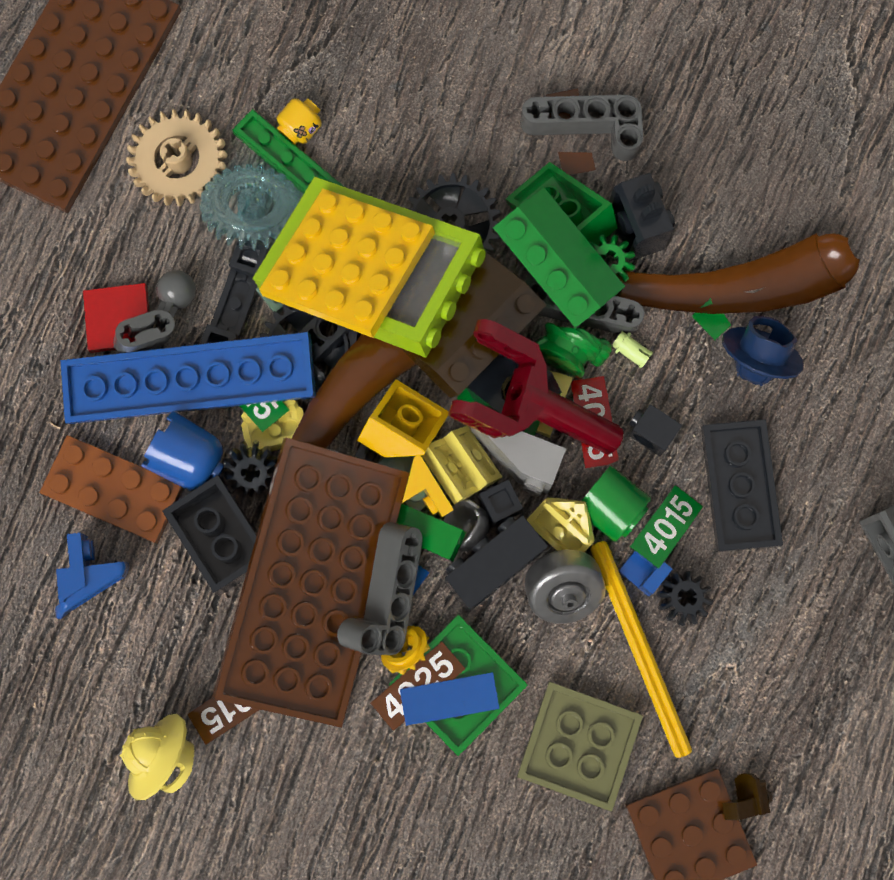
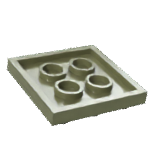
M549 681L517 777L612 812L643 715Z

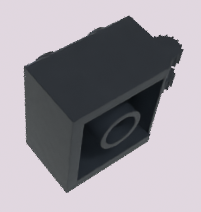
M651 173L619 183L613 188L609 200L613 206L618 227L616 231L621 243L624 241L629 243L625 253L630 251L635 253V257L629 260V262L664 250L674 230L673 227H675L671 211L665 209L661 200L663 199L662 188L658 181H653Z

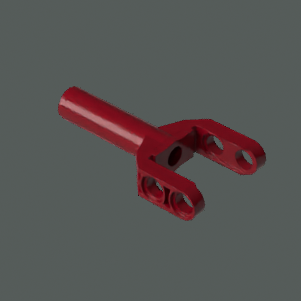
M487 319L477 320L473 335L478 343L513 360L519 366L514 369L502 413L478 402L453 400L448 413L451 418L492 438L511 437L525 430L534 421L538 420L604 454H612L619 448L624 434L623 429L619 425L548 389L547 366L539 344L495 321Z

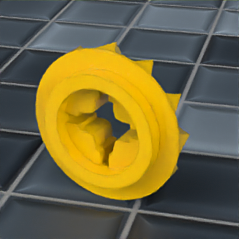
M408 626L404 646L401 651L394 655H381L383 665L392 674L399 672L404 675L408 668L415 670L416 663L418 661H425L424 653L430 650L427 643L429 640L428 635L418 626Z

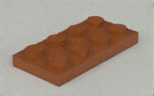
M67 435L39 493L158 544L168 523L162 510L178 501L184 488L139 465Z

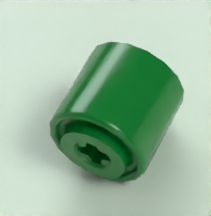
M610 465L582 501L586 502L591 524L613 542H617L621 536L625 538L649 509L647 504L650 502L651 497Z

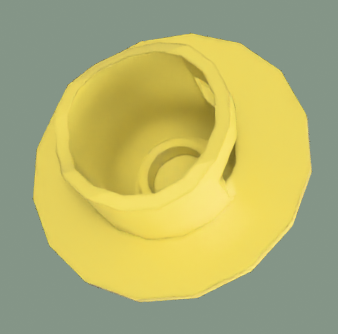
M167 715L154 727L146 726L133 729V732L127 736V740L122 746L120 757L126 768L130 771L128 779L129 793L135 800H146L156 794L159 789L166 793H174L182 787L190 776L194 761V745L186 740V722L180 715ZM175 767L180 768L179 776L166 786V782Z

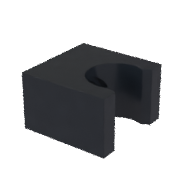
M499 354L466 387L474 402L502 413L514 369L518 368L519 364ZM547 369L548 389L560 395L562 392L553 373Z

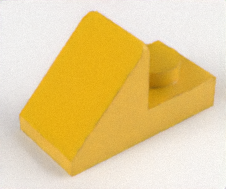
M415 456L411 464L402 504L424 491L427 496L423 498V501L432 515L438 513L440 518H442L454 509L423 458Z

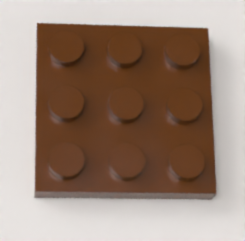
M712 769L625 804L654 880H723L758 866L740 821L725 820L722 803L731 801L719 769Z

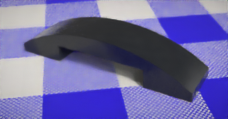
M239 237L229 264L230 273L211 324L206 325L200 344L240 339L257 295L256 288L258 286L253 277L268 254L269 247Z

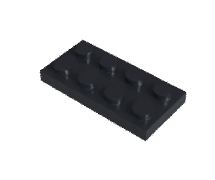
M766 419L702 425L701 434L716 552L783 546Z

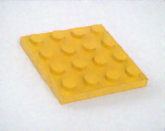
M322 189L259 290L263 297L374 338L435 234L432 225Z

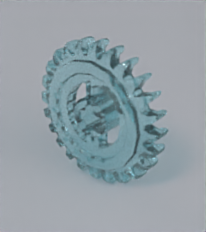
M246 164L243 169L240 165H235L234 171L228 168L223 169V176L215 174L213 182L210 181L205 184V190L201 193V202L199 204L200 211L202 212V221L204 223L207 222L208 231L212 232L216 228L217 240H220L221 236L227 233L228 246L231 245L235 238H238L241 250L247 240H250L254 251L256 250L258 240H261L265 248L268 249L269 238L277 239L300 201V192L294 188V182L291 180L286 181V175L283 173L275 175V169L269 168L267 171L264 170L263 165L253 168L252 164ZM241 191L237 197V214H235L228 203L236 192ZM265 194H268L274 202V207L265 216Z

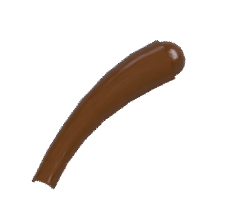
M816 233L796 244L757 260L712 272L664 275L634 273L623 270L629 279L627 282L620 279L625 287L615 296L639 302L641 306L672 311L706 314L766 312L810 303L846 288L845 284L854 277L859 268L860 259L853 255L848 244V238L839 234L818 236ZM761 289L755 293H746V291ZM711 298V305L700 308Z
M401 302L389 311L386 317L394 319L408 304ZM362 334L339 359L316 393V397L311 400L292 439L328 449L344 426L368 402L394 382L395 379H398L417 364L400 347Z

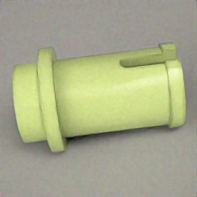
M621 331L612 344V347L616 349L615 353L620 352L642 368L653 352L631 338L630 332L626 334Z

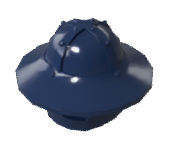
M754 316L749 320L747 327L730 328L723 335L722 344L727 353L735 360L737 376H740L743 380L763 386L775 378L789 379L797 377L804 369L803 359L798 351L794 349L798 341L797 338L777 319L767 316ZM760 324L770 326L772 328V332L768 333L756 329L753 327V325Z

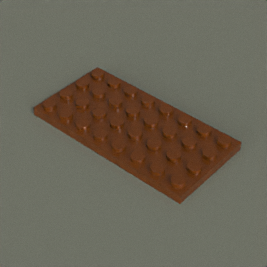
M49 0L0 84V182L63 212L69 213L181 13L180 5L170 0Z
M287 437L283 439L213 692V699L342 728L362 653L341 646L337 638L338 629L347 618H364L378 536L383 525L389 522H397L409 477L408 472Z

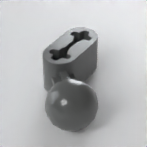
M173 270L161 276L156 286L157 296L160 299L157 310L124 320L116 327L113 344L118 353L146 351L162 346L170 340L175 326L174 317L177 310L190 305L196 296V285L190 275L185 271ZM154 324H157L159 328L165 327L164 332H160L158 328L153 329ZM128 334L130 338L135 337L134 342H130L128 338L123 339V335Z

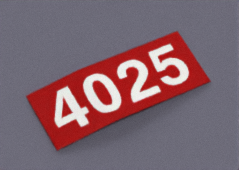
M604 376L572 381L571 388L574 403L612 422ZM581 442L585 468L605 466L619 460L617 450L608 455Z

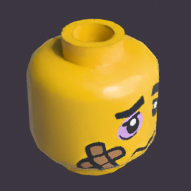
M293 98L278 114L277 122L279 126L277 130L295 145L297 142L306 144L322 126V121L318 116L321 110L308 98L304 102Z

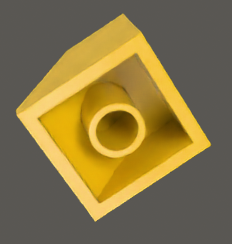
M395 379L369 417L357 441L384 458L422 456L445 422L449 411Z

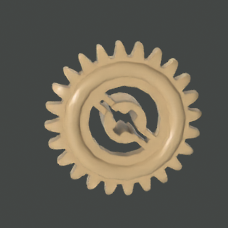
M172 109L171 119H168L160 111L161 122L159 123L149 116L150 129L139 124V129L143 136L140 137L132 134V139L138 146H127L128 151L134 157H126V161L130 166L134 167L129 168L128 173L132 177H138L133 180V183L136 187H143L141 189L143 195L148 196L152 194L154 202H158L164 197L166 206L170 205L173 199H175L177 205L182 206L186 198L190 204H193L195 202V195L203 199L206 197L205 189L215 190L212 181L222 180L221 174L217 171H224L227 168L222 160L226 159L228 155L225 150H221L225 146V141L222 138L217 140L220 136L219 129L214 128L211 131L212 123L209 119L202 124V117L197 113L195 118L191 120L187 109L184 110L183 117L179 118L177 111ZM198 149L199 162L195 170L186 177L178 179L169 178L172 174L180 175L186 173L192 166L191 154ZM160 150L164 164L157 169L156 157Z

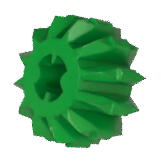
M604 235L599 236L600 247L595 242L590 241L589 243L602 259H605L607 255L613 256L612 261H617V265L612 264L611 270L622 281L627 282L629 277L623 270L634 271L635 268L634 264L626 262L633 259L635 253L631 251L623 252L629 243L624 241L620 246H617V235L612 236L610 244H607Z

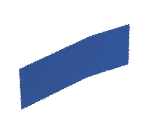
M493 672L400 689L406 726L500 709Z

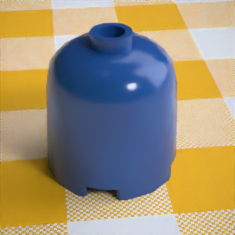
M172 411L166 418L171 423L165 432L158 429L144 455L147 460L141 466L185 489L195 490L215 476L221 475L224 469V464L220 462L223 456V445L216 436L177 412Z

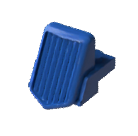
M82 533L67 534L70 568L56 569L59 604L55 607L56 618L62 619L72 610L121 579H125L129 572V563L115 562L90 565V560H95L94 542L90 541L88 536Z

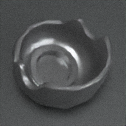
M465 499L452 506L454 510L446 514L443 519L444 522L467 532L459 548L460 551L472 550L477 543L487 536L490 528L486 511L473 501Z

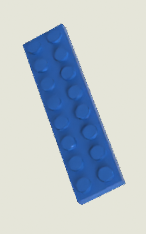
M308 332L60 360L64 418L67 424L168 414L172 411L186 412L316 397L311 334Z

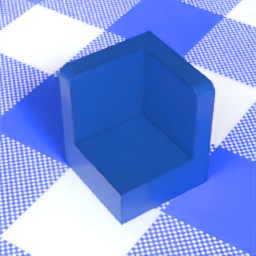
M634 551L620 568L619 573L645 595L650 596L673 569L665 562L658 569L638 552Z

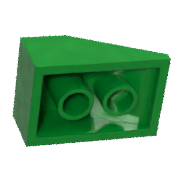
M551 162L547 163L505 198L506 203L514 210L545 188L589 242L593 241L597 245L600 244L599 236L604 235L607 238L618 228L611 202Z

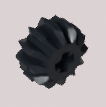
M256 440L253 442V447L248 448L247 443L242 441L240 443V450L233 447L229 450L231 458L224 460L223 466L228 469L225 471L224 477L226 480H233L231 485L233 490L243 486V494L246 496L250 488H254L258 495L262 493V485L270 488L271 478H273L275 471L274 466L277 464L278 459L276 456H269L271 453L269 446L260 450L259 441ZM249 464L256 465L253 471L247 470Z
M685 571L683 578H681L678 572H674L671 574L672 582L665 579L661 583L668 592L659 591L656 594L658 598L666 599V603L660 604L658 609L661 611L669 608L670 612L665 618L667 621L673 620L678 615V626H684L687 619L691 625L698 624L697 615L703 618L708 616L707 610L702 605L710 606L713 604L712 599L704 598L703 595L709 593L711 587L706 586L702 589L699 587L704 579L702 576L696 577L692 582L691 571ZM688 592L691 597L687 599L691 600V603L681 605L678 601L681 599V597H678V593Z

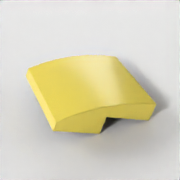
M468 426L453 430L444 438L432 442L425 454L422 455L453 504L469 498L502 478V475Z

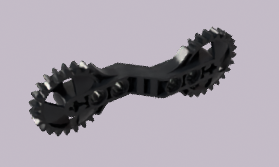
M452 173L450 180L446 182L440 174L438 184L434 185L428 179L427 185L429 189L425 191L417 187L416 189L420 197L418 199L414 197L408 198L414 206L412 209H406L446 223L452 220L457 227L480 234L485 251L490 253L496 252L490 244L492 241H501V238L494 233L493 227L499 223L495 219L501 217L502 213L500 210H492L498 202L495 198L487 199L491 193L487 187L479 191L481 187L479 180H475L469 185L470 178L467 175H464L461 181L458 182L455 173ZM429 197L441 208L437 213L426 202ZM488 212L489 220L469 226L465 216ZM435 240L436 247L434 251L428 254L423 253L397 299L408 293L422 279L437 276L452 261L458 248ZM284 304L283 310L285 314L282 315L274 311L273 316L276 322L274 324L271 322L264 323L270 329L269 334L260 333L259 336L287 335V331L283 328L284 323L287 321L299 333H310L315 390L317 393L327 378L317 366L325 361L333 370L339 359L358 340L361 333L337 325L335 334L327 336L325 329L329 321ZM320 339L325 341V343H319ZM306 398V399H302V400H303V401H310L311 398Z

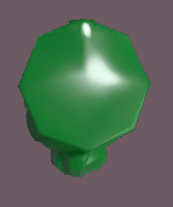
M550 322L545 324L547 335L535 341V343L539 344L546 364L568 376L578 379L583 378L585 373L584 366L587 361L595 367L601 366L612 352V345L605 338L599 339L583 328L558 327Z

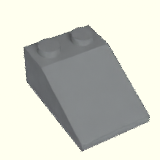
M471 428L475 437L516 482L524 485L522 488L524 491L536 496H540L541 492L548 494L566 448L523 431L511 437L492 438Z

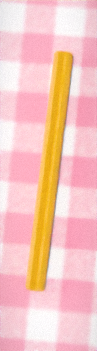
M606 541L597 542L590 547L591 553L600 567L606 590L670 747L676 758L687 756L692 752V748Z

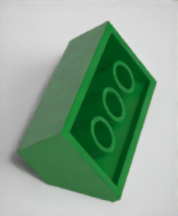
M545 188L523 202L493 227L575 328L625 287Z

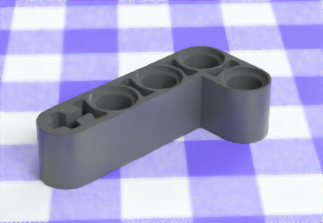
M632 95L533 97L526 100L522 107L520 125L525 133L529 135L611 133L612 153L621 161H630L635 158L643 141L641 104ZM619 111H627L632 116L624 117ZM565 112L570 114L571 118L563 119L558 114ZM589 112H598L602 117L593 118L589 115ZM629 139L634 145L626 146L621 140Z
M528 271L526 284L533 291L541 292L545 297L543 302L546 306L537 315L570 322ZM614 296L602 306L605 310V315L596 316L592 314L580 325L620 334L621 331L626 334L628 332L634 334L643 321L644 309L639 302ZM613 309L616 310L615 318L610 319ZM625 313L631 314V322H626Z
M394 522L383 525L378 536L364 618H347L341 623L337 634L341 646L368 655H394L401 651L406 638L422 547V534L419 529Z

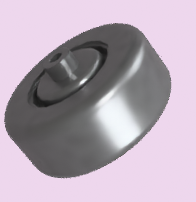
M558 550L544 555L530 567L525 577V591L531 610L540 619L550 623L566 624L579 621L593 613L600 606L605 596V582L598 563L587 553L578 550Z

